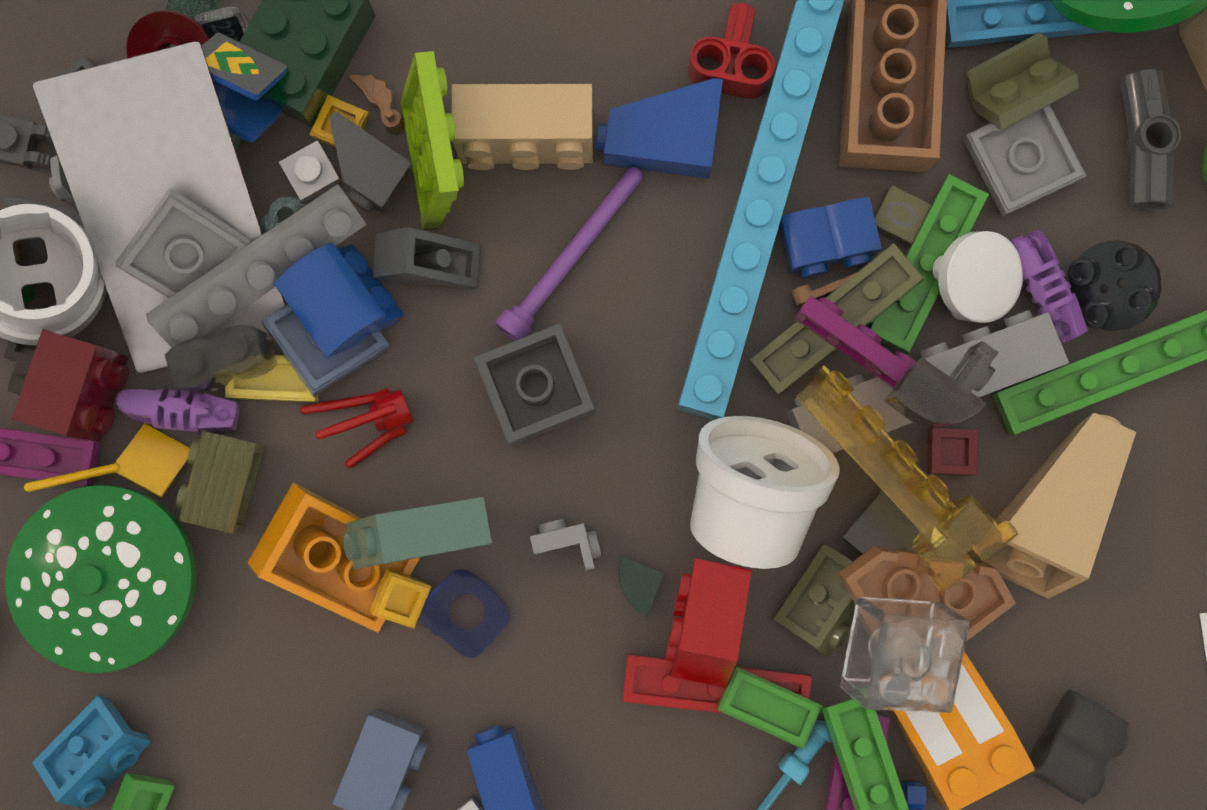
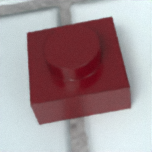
M928 429L927 474L977 475L978 430Z

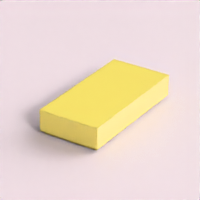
M228 353L225 398L318 403V395L313 398L284 355Z

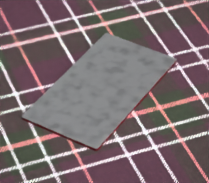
M195 41L35 82L33 88L90 245L95 253L98 267L136 371L143 373L271 340L272 338L262 325V320L286 306L283 296L276 287L176 354L148 323L146 317L148 312L169 298L116 267L118 257L169 188L249 238L250 243L263 235L201 43Z

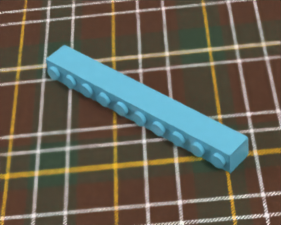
M795 0L676 410L710 420L723 418L725 415L844 0Z

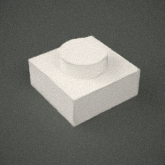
M318 140L279 162L303 203L342 182Z

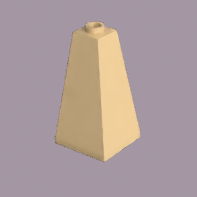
M1097 413L1091 414L1076 425L971 548L966 560L988 563L998 569L1001 577L1047 599L1088 580L1136 432L1122 426L1117 419L1111 416L1099 415Z

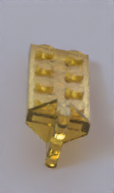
M823 365L808 379L796 398L921 531L914 539L912 548L936 573L931 577V580L939 591L944 593L976 568L974 561L967 554L971 549L985 561L1019 535L1016 528L1008 520L998 524L972 495L951 501L948 498L951 496V493L942 480L934 474L927 476L916 464L918 457L912 448L901 439L895 441L884 430L886 423L881 415L872 406L867 404L863 407L851 394L854 390L850 382L839 371L834 370L830 372Z

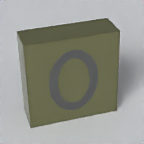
M891 185L874 216L877 230L909 247L913 243L932 205Z

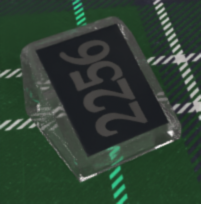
M238 5L194 16L195 21L204 29L209 38L219 32L240 42L250 24Z

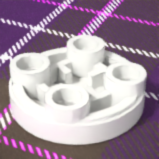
M976 231L958 237L947 248L944 255L939 256L933 264V275L938 280L943 302L957 320L979 323L995 321L1011 310L1020 295L1023 283V268L1019 253L1006 237L996 232Z

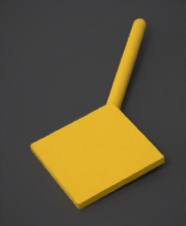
M144 423L114 464L29 482L24 485V490L31 492L116 473L162 498L188 462L190 448Z

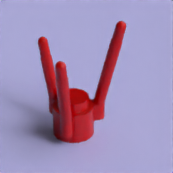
M389 388L373 394L319 402L302 406L300 409L302 414H311L372 404L368 406L370 412L316 432V438L324 439L372 421L378 431L387 429L385 433L345 462L347 468H352L392 439L407 434L404 426L414 422L401 389L390 393Z

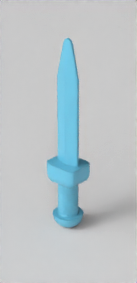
M816 720L804 749L798 747L794 753L788 752L778 763L780 770L784 774L757 810H769L791 779L799 785L803 783L809 774L810 768L808 765L813 757H815L826 741L832 742L825 721Z

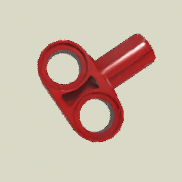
M747 3L732 4L728 13L724 37H705L699 39L694 44L688 65V76L693 84L713 78L723 79L721 94L746 99H755L767 91L775 70V61L772 54L766 48L749 44L756 14L753 7L748 6ZM704 57H711L719 63L720 67L715 70H706L699 65L698 61ZM747 66L757 67L762 71L763 77L759 79L747 78L741 69Z

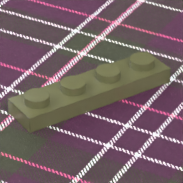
M893 243L826 299L836 304L843 311L841 317L854 327H857L858 324L868 326L922 283L924 278ZM797 321L750 360L777 394L781 395L838 349Z

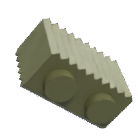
M203 431L201 439H195L189 450L188 464L193 466L189 484L183 483L177 495L176 508L181 510L179 521L232 534L243 533L258 472L261 468L265 446Z

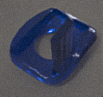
M458 569L452 571L428 596L423 607L421 621L426 624L427 628L432 630L433 635H439L462 656L473 658L482 653L507 625L510 619V612L502 599L481 578L470 571ZM460 595H474L484 604V620L475 629H460L451 621L449 614L450 605Z

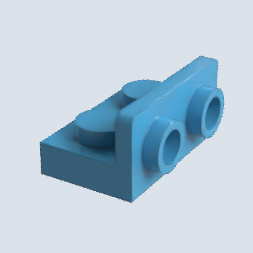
M97 695L32 764L56 803L85 809L104 796L106 789L126 769L137 762L139 755L150 745L151 741L146 734L132 731L109 698Z

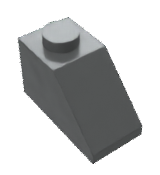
M334 111L329 119L344 188L350 192L347 197L353 204L370 213L373 207L383 213L410 172L412 162Z
M411 227L376 233L373 278L413 286L477 288L480 244Z

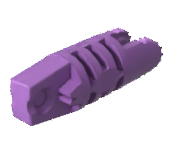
M1036 230L1029 232L1025 237L1020 236L1011 239L1010 242L1019 253L1023 268V281H1026L1028 285L1025 287L1027 292H1031L1033 296L1031 298L1033 305L1037 304L1039 308L1036 310L1038 315L1049 312L1061 344L1086 333L1088 330L1075 293H1071L1070 288L1072 286L1069 281L1066 282L1064 278L1066 274L1064 270H1060L1058 266L1060 262L1043 231Z
M128 388L118 393V397L115 398L117 399L116 404L119 406L118 409L127 414V417L132 421L152 424L154 428L196 433H202L203 431L211 433L235 432L240 415V406L236 401L201 392L158 388L156 391L146 389L135 390L134 388L130 390Z

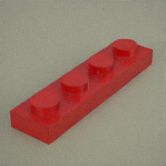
M627 654L622 702L723 713L717 710V705L725 688L671 677L673 662L667 661L665 658ZM738 666L810 699L812 679L810 674Z

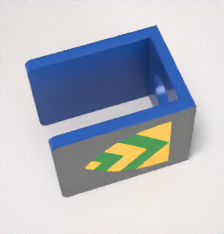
M218 32L205 42L202 48L230 133L248 142H254L282 114L281 107L262 98V96L286 75L287 66Z

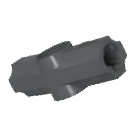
M1153 68L1125 75L1119 80L1129 133L1124 142L1125 153L1130 159L1129 207H1134L1136 210L1150 211L1167 209L1173 205L1174 149L1180 143L1182 135L1179 124L1170 115L1163 71ZM1146 132L1156 137L1158 148L1149 144Z

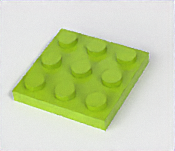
M434 51L414 53L400 100L422 230L440 228L446 214L450 213L453 201L457 199L458 188H462L464 185L460 159H453L450 142H455L456 136L452 113H445L442 97L447 96L446 74L443 67L437 68Z

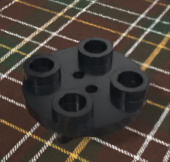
M1122 240L1098 243L1084 251L1078 259L1071 263L1068 269L1069 282L1072 286L1070 288L1071 293H1075L1085 324L1088 327L1100 328L1106 331L1130 329L1145 321L1157 307L1162 290L1160 270L1152 256L1137 244ZM1121 279H1124L1126 282L1124 287L1120 285ZM1104 285L1108 286L1107 292L1103 291Z

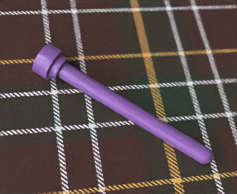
M631 167L624 173L519 306L513 305L510 310L504 309L494 322L495 326L510 339L516 341L531 335L533 332L531 326L535 322L533 316L641 182L643 174L639 168Z

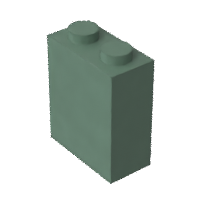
M484 497L372 515L346 523L347 532L343 536L344 551L347 559L352 560L354 569L492 544Z

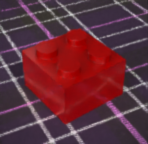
M695 558L691 574L682 573L673 616L681 617V619H673L665 654V660L673 662L671 677L726 688L738 661L751 569Z

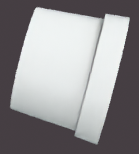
M19 204L0 210V337L19 344L37 345L42 329L67 337L75 336L96 317L104 303L107 292L95 253L90 245L85 229L62 212L43 205ZM33 238L44 240L48 255L45 263L29 266H20L16 263L13 244L16 241ZM42 283H49L54 287L56 305L43 309H25L22 297L23 287Z
M729 416L715 419L707 423L699 434L696 454V466L699 476L690 521L691 532L705 549L731 563L759 569L785 566L797 557L817 508L827 501L840 473L838 461L833 453L817 439L789 425L750 416Z

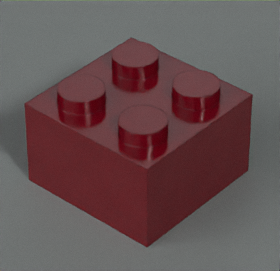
M42 329L12 420L68 437L101 442L103 434L105 435L109 432L114 422L115 411L112 407L117 392L124 388L128 380L129 367L127 362L129 357L91 343Z

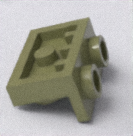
M1042 33L1033 35L967 71L965 74L972 110L1000 130L1013 125L1079 89L1077 73L1050 57L1048 39Z
M824 543L773 619L829 657L833 650L839 651L848 641L852 632V628L849 626L859 613V610L837 575L839 571L853 561Z

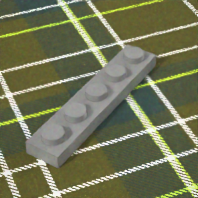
M337 184L146 314L148 323L178 354L275 288L274 283L301 258L326 244L333 242L335 246L367 224L339 184Z

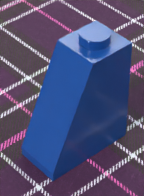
M713 78L610 109L608 124L599 123L596 150L604 151V165L622 168L637 167L640 170L708 179L712 168L723 79Z
M501 724L476 733V742L470 744L467 753L484 810H545L515 728L512 727L503 731Z

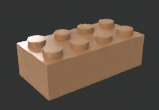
M847 0L839 167L927 173L940 159L947 0Z

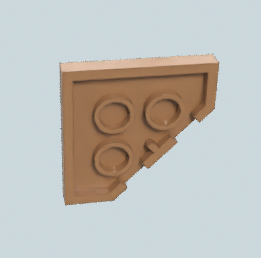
M873 546L837 573L899 679L907 685L913 683L1016 604L998 569L983 562Z

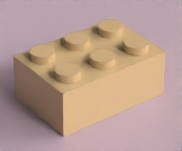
M452 84V115L456 134L453 144L461 164H468V168L489 170L494 168V164H512V167L515 169L533 170L539 168V164H557V167L560 169L576 170L583 168L584 163H593L592 84Z

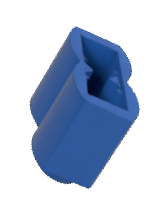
M870 197L851 199L825 207L805 209L781 217L779 230L789 273H801L802 279L825 275L829 272L827 266L845 263L846 269L864 267L872 261L873 256H876L882 250Z

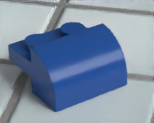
M333 242L326 244L301 258L274 283L327 358L357 346L366 336L395 325L404 316L390 292L384 288L379 279L373 278V271L368 266L366 259L357 251L353 244L337 248Z

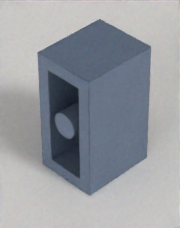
M373 710L366 718L332 804L345 810H403L411 792V788L404 786L410 769L419 770L429 744L422 742L426 729L381 710Z

